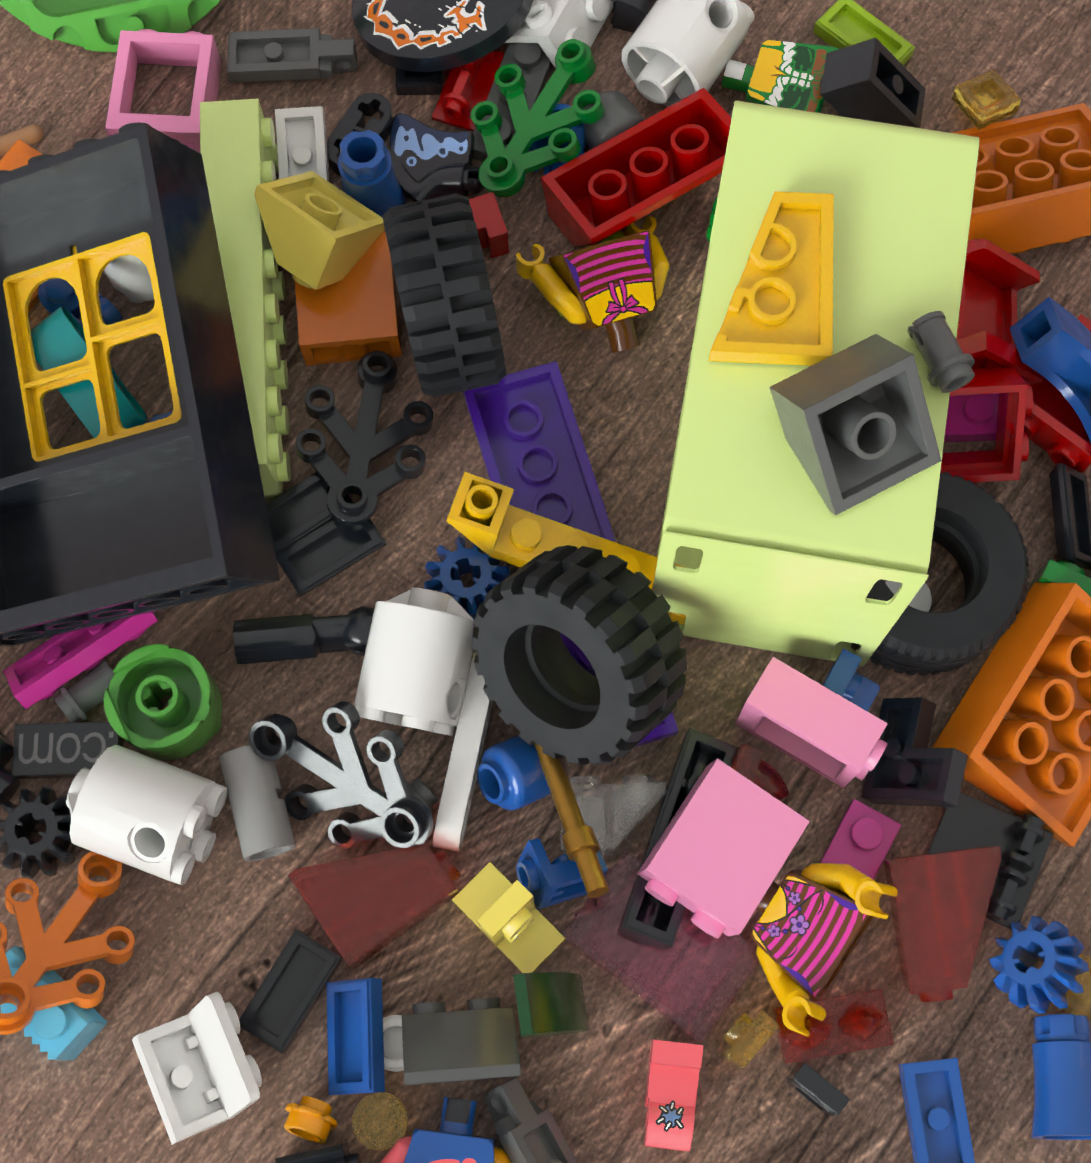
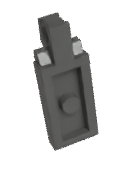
M319 28L228 33L227 76L230 83L328 78L333 76V72L357 71L358 54L354 39L333 40L332 35L321 34Z
M517 1077L499 1085L484 1096L493 1120L496 1122L494 1127L496 1134L500 1136L498 1139L511 1163H578L549 1108L542 1111L535 1101L530 1102Z

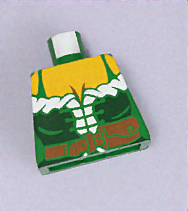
M766 40L761 45L755 66L729 60L721 87L746 93L745 102L821 113L825 99L820 95V82L824 72L826 54L839 50V48Z

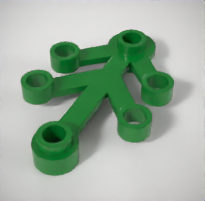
M570 39L558 47L555 56L557 68L530 110L524 93L526 80L520 67L516 64H505L496 71L495 82L501 94L506 97L516 133L505 148L499 131L503 119L496 104L491 101H483L472 109L471 119L477 131L482 134L488 155L480 166L479 180L484 189L489 193L494 192V195L498 197H510L521 190L527 173L556 162H569L579 155L581 145L575 132L569 128L582 123L592 124L602 118L605 108L600 95L594 90L581 91L575 96L573 106L553 114L551 113L570 84L583 83L595 72L596 63L590 47L586 43L577 39ZM515 78L512 82L506 83L507 80ZM595 104L592 108L583 110L585 106ZM492 115L489 119L481 121L485 116ZM550 136L548 146L528 152L533 142ZM571 142L567 147L559 148L563 143Z

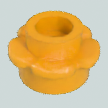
M302 1096L299 1105L289 1103L285 1108L289 1115L284 1129L297 1137L314 1143L325 1144L330 1130L337 1128L338 1123L330 1116L333 1108L329 1104L313 1097Z

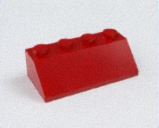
M705 88L698 90L542 176L541 181L548 216L572 245H593L722 173L732 117Z

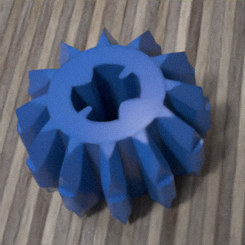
M458 536L455 539V551L451 552L447 547L439 545L437 555L440 561H428L426 563V573L432 578L424 582V589L451 595L475 620L479 605L485 601L486 594L510 576L509 567L499 565L500 560L490 557L474 543L471 549L466 548L464 539ZM471 573L474 585L463 587L460 575Z
M1032 915L1027 929L1019 922H1011L1013 936L1009 940L1005 937L995 938L996 944L1003 949V953L989 959L991 967L1000 972L993 980L996 987L1004 993H1009V1001L1015 1006L1026 1008L1030 1005V1008L1038 1014H1046L1050 1002L1060 1009H1068L1065 993L1069 989L1074 993H1084L1083 986L1075 980V976L1090 971L1088 963L1078 957L1084 950L1082 942L1075 936H1069V929L1058 921H1052L1048 925L1041 917ZM1039 960L1044 962L1040 969L1035 968V964Z

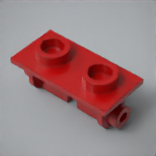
M494 50L474 62L452 68L432 114V120L474 132L476 127L471 119V111L475 105L487 100L495 80V73L499 69L505 53Z

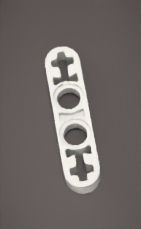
M477 650L474 651L433 835V847L460 852L464 840L477 780V770L480 766L494 701H489L483 690L486 684L483 675H477L474 664L475 656L478 654Z

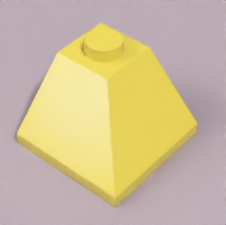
M313 171L259 184L254 192L276 263L289 271L297 283L308 288L317 290L343 280L385 230L381 216Z

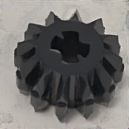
M42 787L37 796L27 788L21 789L19 806L8 800L2 802L3 810L9 814L6 821L0 820V832L4 833L0 837V853H6L2 865L10 870L20 867L21 875L31 879L37 875L40 869L45 875L54 876L57 874L58 869L57 859L67 864L75 862L74 855L68 851L70 844L73 843H71L70 838L71 814L66 804L67 795L56 798L55 790L50 787ZM42 823L46 825V832H39L43 838L39 842L31 840V833H38V830L34 827Z

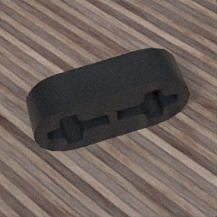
M365 93L357 97L327 141L328 161L331 169L338 176H340L338 168L340 143L346 135L352 131L363 132L371 130L377 133L384 143L390 135L393 114L391 105L384 96L377 93ZM375 112L380 113V120L372 118L365 127L364 115L372 117Z

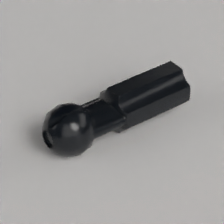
M361 606L351 610L347 615L325 617L303 614L235 620L233 624V637L237 664L317 658L319 653L351 651L356 655L365 656L375 608Z

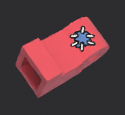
M651 1040L645 1107L647 1108L644 1136L645 1147L690 1151L704 1045Z

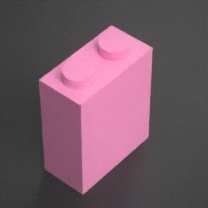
M717 758L705 767L637 874L648 881L645 890L652 896L669 906H673L677 901L692 911L694 915L691 921L706 933L715 938H720L722 933L727 936L741 934L810 821Z

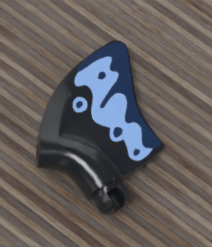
M403 113L396 114L393 117L390 132V155L393 169L403 190L413 202L454 193L462 196H467L469 192L478 194L484 189L479 180L480 168H471L475 139L472 131L446 132L437 130Z

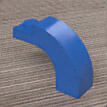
M1048 297L1009 329L1022 362L1045 377L1066 398L1080 418L1091 443V332L1069 311Z

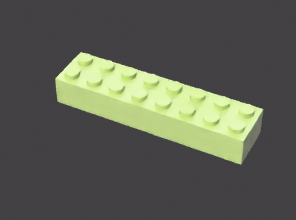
M258 98L200 102V154H202L264 497L265 500H273L283 493V482L291 480L288 451L283 452L282 435H289L290 432L289 413L287 405H282L280 390L288 389L286 360H281L279 345L287 344V326L285 316L279 314L278 301L286 300V284L283 271H278V264L276 263L254 192L257 185L275 181V173H279L274 125L272 118H264Z

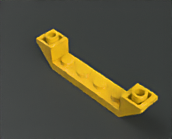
M464 471L448 514L447 522L490 557L521 568L544 551H551L558 546L571 545L576 546L578 549L581 546L602 550V556L605 558L608 555H615L628 562L626 568L634 574L636 572L644 574L651 581L649 587L652 590L658 557L511 506L509 503L514 491L513 488ZM667 612L673 622L678 621L679 624H685L686 616L684 614Z

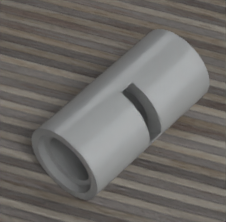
M250 745L233 749L221 755L219 760L225 785L228 788V797L244 861L263 860L293 850L296 847L286 803L284 799H278V794L282 792L275 761H267L255 754Z

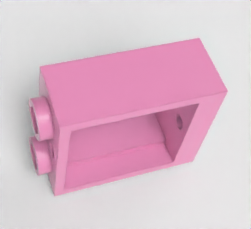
M141 29L139 31L121 30L105 127L108 136L119 133V128L126 124L147 123L156 130L200 153V102L217 101L222 60L214 36L195 31L166 33L151 29ZM138 64L197 67L190 116L130 113Z
M772 657L735 723L737 726L842 788H845L854 777L862 781L868 771L874 769L888 744L879 739L888 723L775 657Z

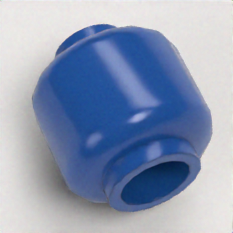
M517 735L499 742L484 751L477 770V780L482 794L491 803L497 804L505 810L515 811L551 794L534 744L529 745Z

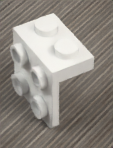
M533 0L526 19L505 43H538L556 69L555 56L558 47L570 39L580 40L591 47L614 4L611 0Z
M219 992L205 996L189 1014L140 1033L132 1039L172 1145L234 1118L260 1098L259 1087L262 1085V1078L259 1067L251 1055H245L237 1036L240 1033V1022L236 1010L230 1002L224 1003Z

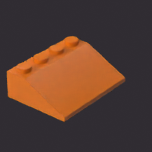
M1085 103L952 132L979 137L968 241L986 239L1012 254L1023 253L1029 249L1050 244L1066 243L1076 238L1091 235V110Z
M1034 582L1026 595L1025 602L1022 603V609L1016 615L1014 623L996 643L932 748H955L967 754L963 777L965 781L1021 817L1024 814H1029L1040 818L1045 822L1043 829L1054 833L1053 838L1066 846L1074 848L1091 819V597L1076 583Z

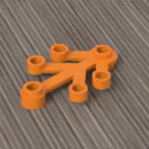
M92 851L85 854L78 865V888L45 933L38 910V885L28 878H18L8 884L5 890V906L16 917L26 959L12 977L5 954L8 945V931L6 926L0 922V1005L11 1003L17 1007V1010L12 1013H0V1035L21 1031L32 1021L36 1011L71 1002L80 1008L87 1009L97 1006L103 1000L105 979L100 972L94 969L81 970L71 980L37 987L36 985L47 971L101 958L111 964H122L132 957L135 937L132 931L124 926H113L101 935L68 942L97 899L105 898L119 888L122 876L121 862ZM101 875L106 877L108 881L95 882L90 879ZM21 892L32 896L24 902H19L12 898L15 894ZM114 940H121L127 946L121 950H114L108 944ZM84 983H91L98 989L92 994H84L77 988Z

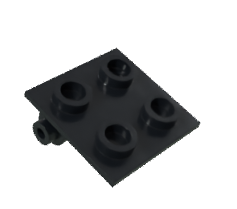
M960 792L958 807L945 808L914 886L1011 930V922H1020L1054 833L1043 829L1045 822L1040 818L1024 814L1023 818L1020 819Z

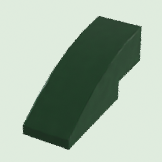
M541 972L513 975L520 1032L523 1039L589 1031L582 977L580 974Z

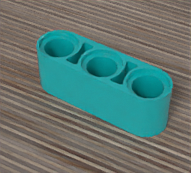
M63 306L30 329L35 359L44 371L78 361L86 355L87 346L84 329ZM111 367L122 426L125 429L145 424L149 421L145 411ZM85 380L59 388V392L91 435L96 438L100 433V421L92 382Z

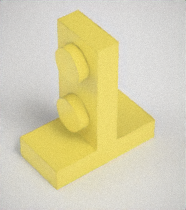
M491 862L452 899L453 903L522 974L534 973L566 939L535 908L533 895L518 880L511 884Z

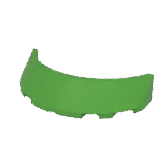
M0 0V5L13 16L30 26L32 31L54 41V39L68 44L84 47L85 50L117 52L121 30L139 31L141 29H151L157 32L184 33L206 16L220 0Z

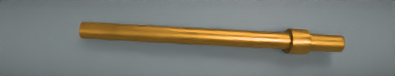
M536 743L534 746L565 831L562 836V842L570 861L576 862L588 897H600L609 891V887L596 854L600 847L594 830L591 826L585 825L562 759L553 758L542 753L543 747Z

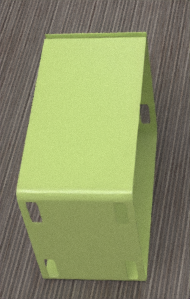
M734 101L652 588L657 597L661 594L664 596L671 607L668 612L684 614L686 616L685 624H679L683 636L834 662L844 648L861 657L862 660L859 666H865L928 579L929 575H927L930 563L942 461L835 516L827 508L788 444L769 388L810 366L708 360L710 350L717 333L720 331L729 303L740 281L774 191L834 194L833 355L874 334H878L914 354L942 460L950 392L942 393L938 386L930 385L927 380L930 370L913 338L909 336L907 329L909 326H913L912 323L921 316L933 311H942L954 337L956 338L979 151V137ZM878 580L902 583L895 595L888 601L867 598L868 593ZM851 643L861 645L859 650L854 651L850 646Z

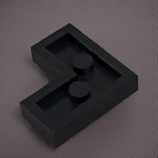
M923 697L883 698L879 719L888 724L879 739L888 744L874 769L868 771L866 775L862 798L875 804L958 807L968 755L955 748H928L937 704Z

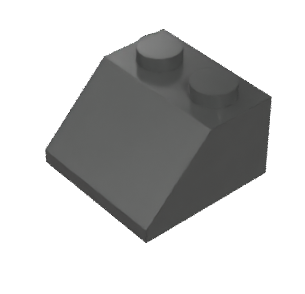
M874 334L769 387L788 444L827 508L835 516L942 461L914 354L878 334Z
M500 998L467 1000L468 1010L446 1012L445 1002L412 1004L413 1014L402 1015L404 1085L521 1076L513 1007L501 1008Z

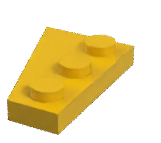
M774 191L740 281L729 303L720 331L717 333L710 350L708 361L812 366L833 355L834 194Z

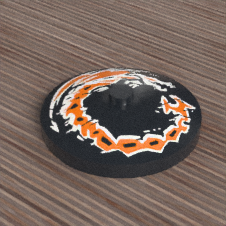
M352 0V17L363 45L376 59L401 70L435 72L474 62L500 47L522 25L530 11L533 0Z

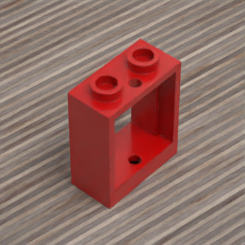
M1014 367L972 369L975 374L974 378L965 386L950 392L949 396L999 393L995 450L943 453L940 473L947 472L952 477L956 475L961 476L964 480H970L973 483L1020 480L1021 462H1026L1029 456V440L1026 432H1024L1025 415H1030L1033 409L1032 388L1030 384L1024 381Z

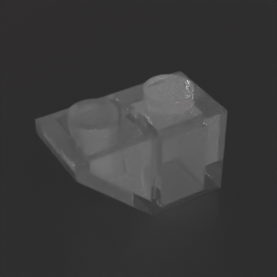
M648 774L623 776L622 783L601 784V779L598 776H576L569 778L585 825L593 828L602 856L614 855L659 807L663 797L666 795V782H653V776ZM559 817L560 855H564L566 850L562 842V836L565 831Z

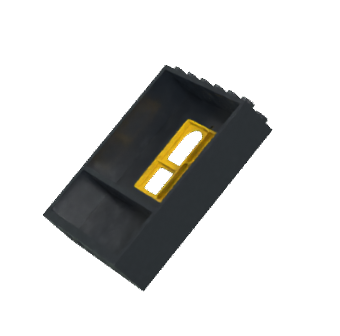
M129 123L120 127L117 134L102 139L80 140L73 144V149L56 155H38L30 158L28 165L11 171L0 170V647H13L280 581L202 154L156 130L147 123ZM132 255L138 257L146 265L151 277L155 300L154 308L149 313L106 325L102 318L99 301V280L102 272L111 261L120 256ZM61 278L66 280L75 289L78 297L87 352L78 361L40 371L35 360L28 319V305L33 292L40 284L49 279ZM158 334L163 344L173 400V412L167 418L125 429L121 424L109 358L110 351L116 345L148 335ZM90 380L94 387L100 421L99 435L94 439L53 449L49 442L43 407L45 394L55 389Z

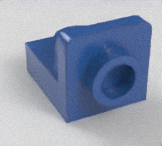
M843 648L822 685L868 712L880 690V686L856 672L862 658Z
M539 838L527 842L518 860L516 871L518 881L533 895L537 910L587 895L575 861L569 860L567 853L550 863ZM599 850L596 854L605 876L608 868Z

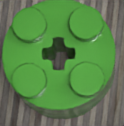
M147 645L126 655L113 670L114 675L108 689H105L103 699L106 717L114 731L144 755L156 760H175L187 757L204 747L221 728L223 705L219 687L203 665L186 651L169 647L168 645ZM169 695L171 698L168 700V707L160 711L159 709L163 707L161 698Z

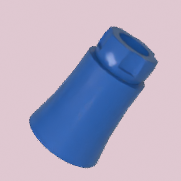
M371 130L363 132L352 131L346 135L340 143L341 153L338 158L342 191L381 217L391 207L406 204L405 192L396 177L390 152L386 148L383 139Z
M1074 1014L1037 1016L1033 1022L1036 1043L1032 1044L1034 1112L1031 1138L1045 1140H1091V1030L1089 1019L1087 1016Z

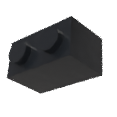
M877 38L826 54L824 72L820 82V95L843 117L920 128L926 89Z

